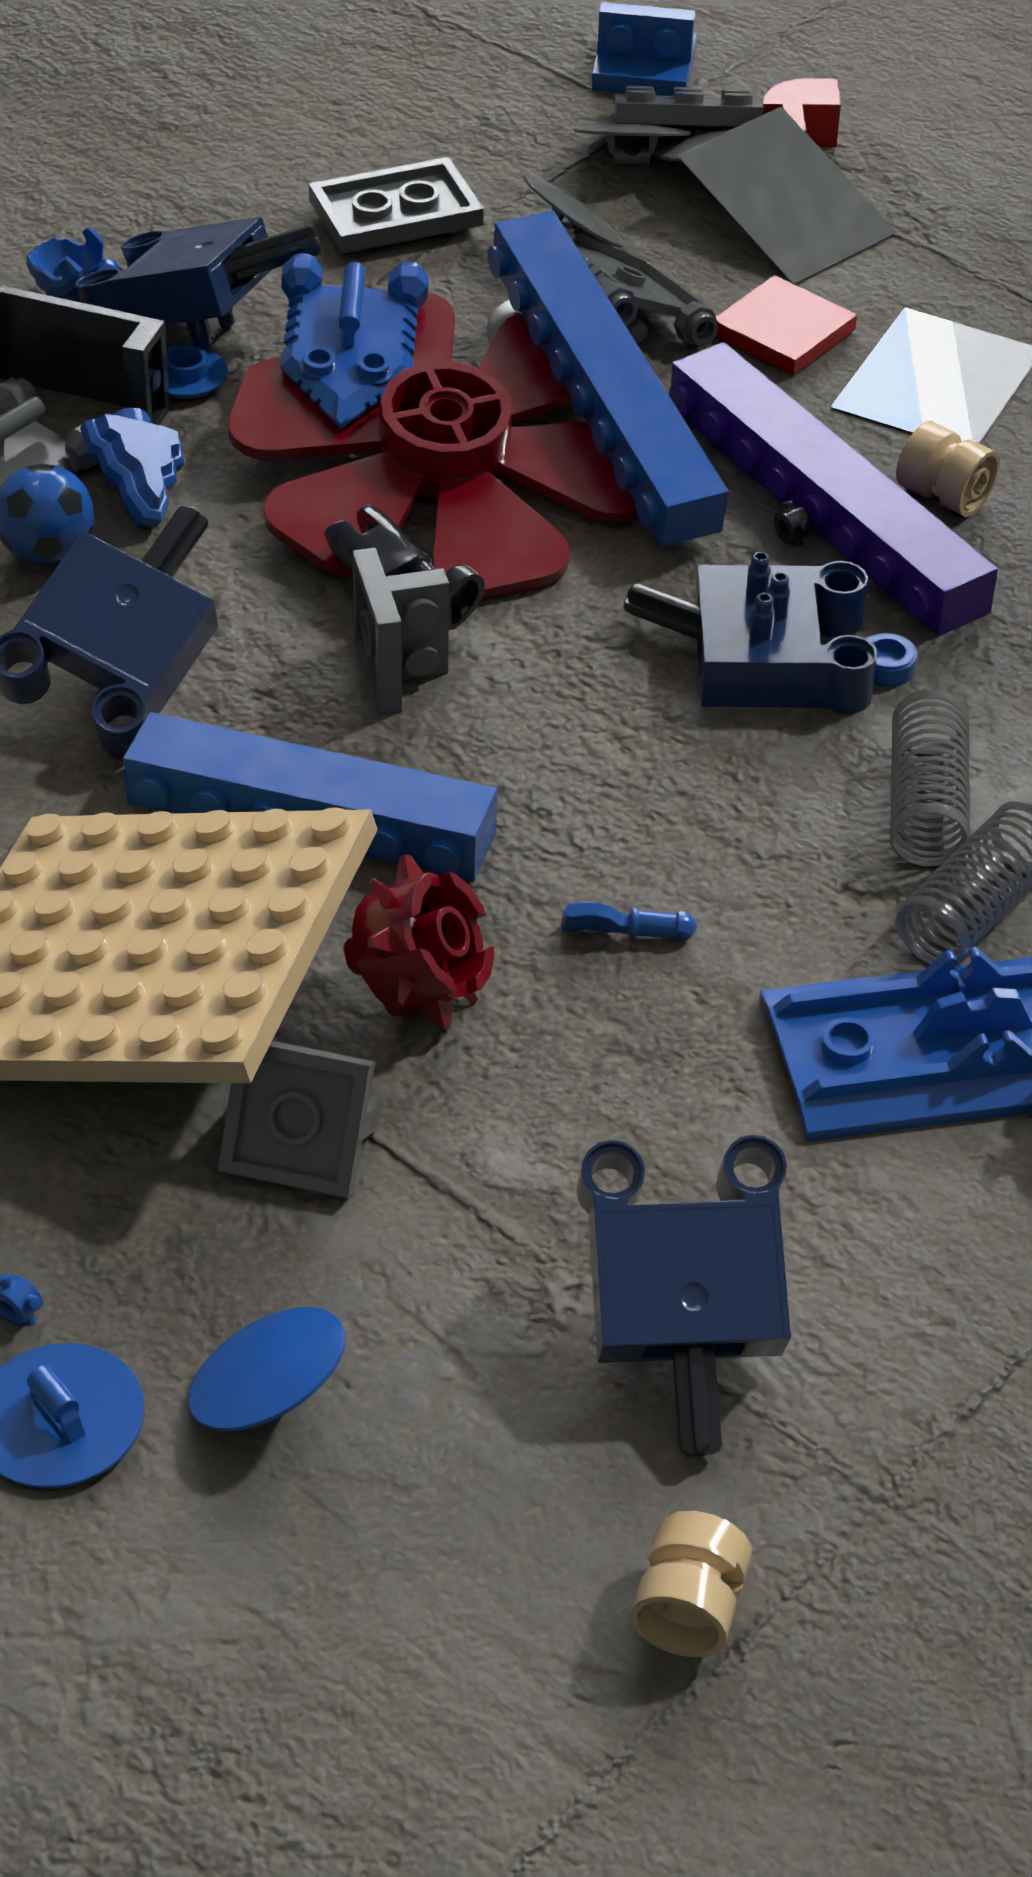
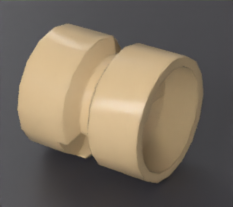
M927 421L917 427L908 438L897 463L896 478L901 486L925 498H931L936 495L940 499L941 506L964 517H969L975 514L990 496L999 475L1000 456L997 452L971 439L961 442V437L956 432L933 421Z
M678 1511L666 1516L658 1526L648 1556V1561H650L652 1567L648 1568L642 1576L631 1608V1623L637 1633L651 1645L675 1655L707 1657L718 1653L726 1644L736 1611V1597L742 1591L752 1558V1546L746 1535L732 1523L713 1514L699 1511Z

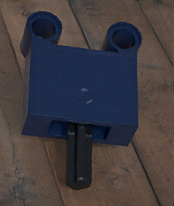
M191 505L178 507L142 561L82 530L14 629L0 635V691L2 695L9 701L17 704H31L40 700L50 687L51 674L48 663L50 662L101 689L92 703V718L98 740L103 750L109 755L123 758L149 712L160 714L218 628L214 599L173 578L207 529L208 519ZM19 662L33 664L28 670L20 673L8 671ZM119 716L135 718L131 724L125 727L116 728L109 726V723Z
M748 1135L740 1137L730 1145L724 1155L716 1180V1189L721 1201L636 1204L644 1181L645 1167L642 1157L636 1149L623 1141L607 1140L599 1142L588 1150L580 1169L576 1193L579 1204L588 1213L598 1363L673 1360L679 1449L682 1454L688 1456L702 1457L719 1453L722 1448L716 1358L782 1356L791 1340L779 1190L786 1176L787 1162L784 1152L777 1143L765 1136ZM745 1163L754 1164L764 1171L769 1183L757 1188L748 1187L735 1176L734 1168ZM613 1169L623 1174L627 1179L629 1187L621 1192H605L598 1188L593 1181L592 1175L599 1170Z

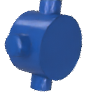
M10 1273L2 1274L0 1276V1315L16 1326H22L23 1324L27 1326L34 1325L37 1321L34 1313L43 1305L39 1291L24 1277L19 1275L11 1276Z

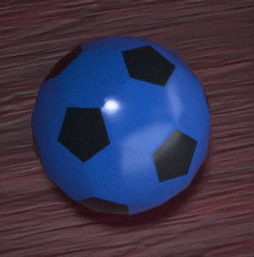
M39 463L23 467L8 476L1 485L0 540L14 556L34 564H55L61 562L82 530L91 534L94 525L93 502L87 488L75 474L56 465Z

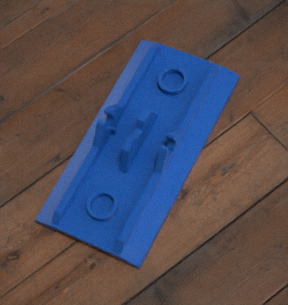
M972 947L968 950L971 958L970 964L953 967L957 963L952 950H947L922 971L760 990L759 1000L769 1023L772 1024L796 1097V1104L806 1142L1032 1112V957L993 962L977 947Z

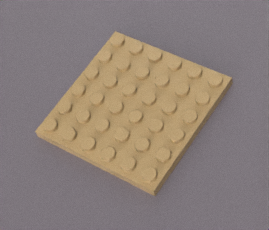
M328 808L320 811L270 809L264 812L214 810L207 813L178 814L159 811L151 814L114 815L113 813L105 812L83 816L44 814L31 817L0 867V1081L251 1083L378 830L371 809L344 810L341 808Z

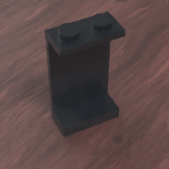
M0 285V379L8 380L12 377L17 380L18 378H24L35 387L127 408H139L146 411L150 416L152 424L160 425L170 411L165 321Z

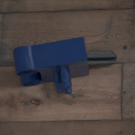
M262 216L171 231H150L131 237L120 245L127 265L125 271H120V269L116 268L100 270L82 277L75 285L81 303L163 320L165 325L186 322L189 334L194 339L195 345L205 350L212 345L208 324L209 318L217 317L219 326L222 328L233 326L235 319L232 311L233 306L270 271L283 266L292 256L300 253L311 256L318 255L320 253V243L312 225H305L268 237Z
M757 552L751 558V565H698L695 604L638 583L633 584L629 588L623 606L627 613L697 640L701 707L829 708L838 713L851 714L863 711L871 704L878 652L875 645L869 640L854 635L862 628L868 582L865 570L859 565L846 561L829 562L822 566L769 565L770 557L764 552ZM820 633L835 638L831 639L827 645H821Z

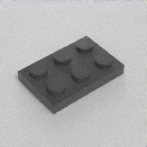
M625 86V94H615L614 116L616 123L738 127L762 116L764 107L759 99L753 98L750 90L721 89V97H704L701 88L676 87L673 88V96L655 95L654 87Z
M450 157L309 183V201L341 254L365 252L373 247L393 243H411L419 238L444 233L457 234L465 229L484 225V208Z

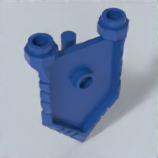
M296 254L283 264L281 288L289 300L288 306L290 309L287 310L288 322H286L285 327L287 333L284 335L286 348L282 351L281 369L296 385L300 386V389L306 395H309V398L315 404H319V408L340 429L365 413L367 408L375 406L378 400H381L387 383L403 370L413 367L414 359L411 358V355L414 354L415 344L413 343L416 338L414 330L417 327L415 317H417L420 307L428 299L429 276L425 273L422 266L415 262L400 263L389 273L388 290L364 288L366 269L358 262H351L345 266L343 286L322 285L323 268L319 265L317 259L309 254Z

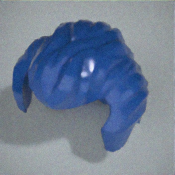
M87 227L82 231L86 239V243L83 245L69 238L60 239L55 237L47 242H42L40 245H36L26 257L27 267L30 274L34 277L36 284L41 290L45 291L46 295L81 303L75 285L79 279L105 269L116 268L122 271L116 261L109 257L104 260V239L94 229Z

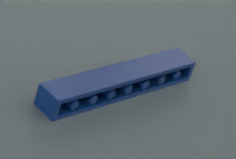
M554 210L495 223L493 246L488 248L490 270L495 278L500 277L508 290L512 308L516 312L520 311L526 320L533 343L536 346L541 345L547 355L554 378L557 381L562 380L568 390L576 415L579 417L583 416L589 425L597 450L600 453L605 452L611 462L619 487L622 490L627 489L635 502L641 524L644 527H650L661 547L722 532L729 491Z

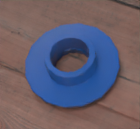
M178 345L166 350L169 397L195 399L207 396L218 390L227 379V364L221 356L210 350H203L194 345Z

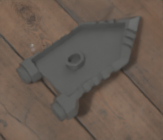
M565 228L636 343L643 341L648 333L647 326L636 318L638 308L676 317L673 325L677 336L687 344L696 346L706 345L715 338L718 332V322L714 311L693 294H689L684 288L678 286L676 282L670 280L664 273L659 272L657 268L646 260L631 253L623 252L621 249L610 246L602 240H596L593 236L577 229Z
M11 377L0 384V487L8 476L23 467L39 463L56 465L75 475L98 464L97 461L88 455L80 431L81 425L67 433V437L64 439L36 422L45 416L46 410L41 400L38 399L32 384L24 378L15 380Z

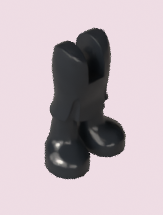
M371 504L357 511V522L362 534L346 520H339L333 523L324 533L328 546L334 556L352 573L353 550L376 547L385 576L435 570L431 565V557L416 548L389 516ZM463 564L453 566L445 572L449 581V630H454L464 623L476 609L484 594V579L472 567Z

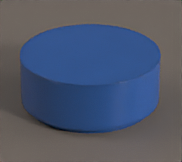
M891 633L876 634L867 638V640L875 645L878 652L874 684L892 687L905 684L912 679L916 668L917 650L909 640Z

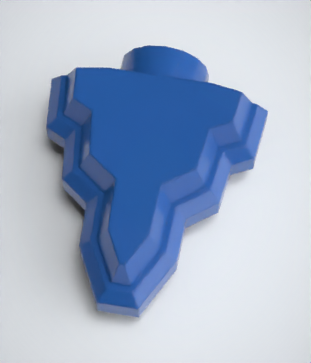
M125 408L112 415L104 414L96 419L84 421L80 431L88 455L100 463L105 480L120 491L129 517L137 527L145 525L157 528L169 505L167 491L172 489L177 482L176 472L180 471L184 465L183 448L178 437V431L152 424L150 416L146 411L139 408Z

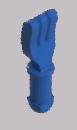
M580 902L567 905L563 911L560 927L563 931L567 932L593 930L605 933L629 934V938L632 939L637 936L687 940L696 932L697 923L691 914L678 911V913L638 911L637 907H632L630 914L619 912L611 905L596 902Z

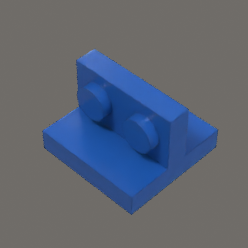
M601 2L597 56L592 72V90L625 93V86L654 87L655 95L673 96V88L688 87L696 51L697 34H694L695 11Z

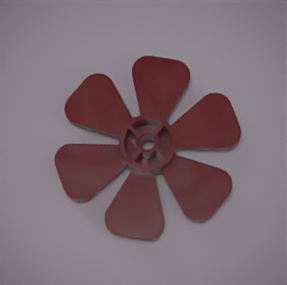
M428 292L427 301L420 307L418 315L415 317L417 320V327L414 330L416 338L415 342H413L415 350L414 354L411 355V358L414 359L413 367L403 370L388 382L381 400H378V403L372 408H367L365 413L342 429L319 408V404H315L309 398V395H306L300 389V386L296 385L281 369L282 358L263 360L248 369L242 379L229 416V439L233 447L243 455L257 460H281L379 451V454L286 482L274 488L266 497L263 510L266 528L275 538L322 570L333 575L353 577V573L334 556L328 546L324 533L330 525L339 520H346L362 534L357 522V511L371 504L383 511L401 529L418 496L438 500L433 567L435 569L444 568L445 572L459 564L472 567L484 579L485 589L482 599L540 588L557 582L566 574L570 562L568 541L555 527L499 481L503 475L589 518L604 523H622L638 517L635 502L627 489L622 490L619 487L614 475L613 466L605 452L600 453L597 450L592 438V431L586 421L511 428L512 424L572 406L568 390L562 380L557 381L554 378L547 355L541 345L536 346L533 343L528 324L521 313H517L503 322L477 368L452 361L455 331L454 309L446 299L435 293Z

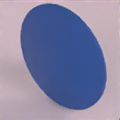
M298 1307L270 1314L242 1328L224 1341L198 1370L189 1392L188 1401L192 1415L202 1426L216 1431H240L257 1427L270 1421L274 1423L279 1422L286 1413L311 1397L328 1380L338 1366L346 1344V1334L342 1323L333 1313L325 1309Z
M59 1343L34 1348L0 1367V1476L19 1485L52 1489L86 1482L112 1468L131 1449L143 1425L145 1413L144 1396L141 1385L133 1371L110 1352L78 1343Z

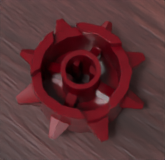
M402 855L399 857L394 885L388 887L375 878L370 881L375 892L365 895L355 909L352 937L345 941L343 947L347 966L354 974L362 975L374 996L383 1003L391 1016H404L426 1009L438 1028L445 1029L451 1025L455 999L463 996L475 1004L478 1001L475 992L481 990L491 976L495 955L494 946L483 949L482 933L477 922L478 918L487 915L472 888L455 873L447 872L437 875L428 872L423 874L411 855Z

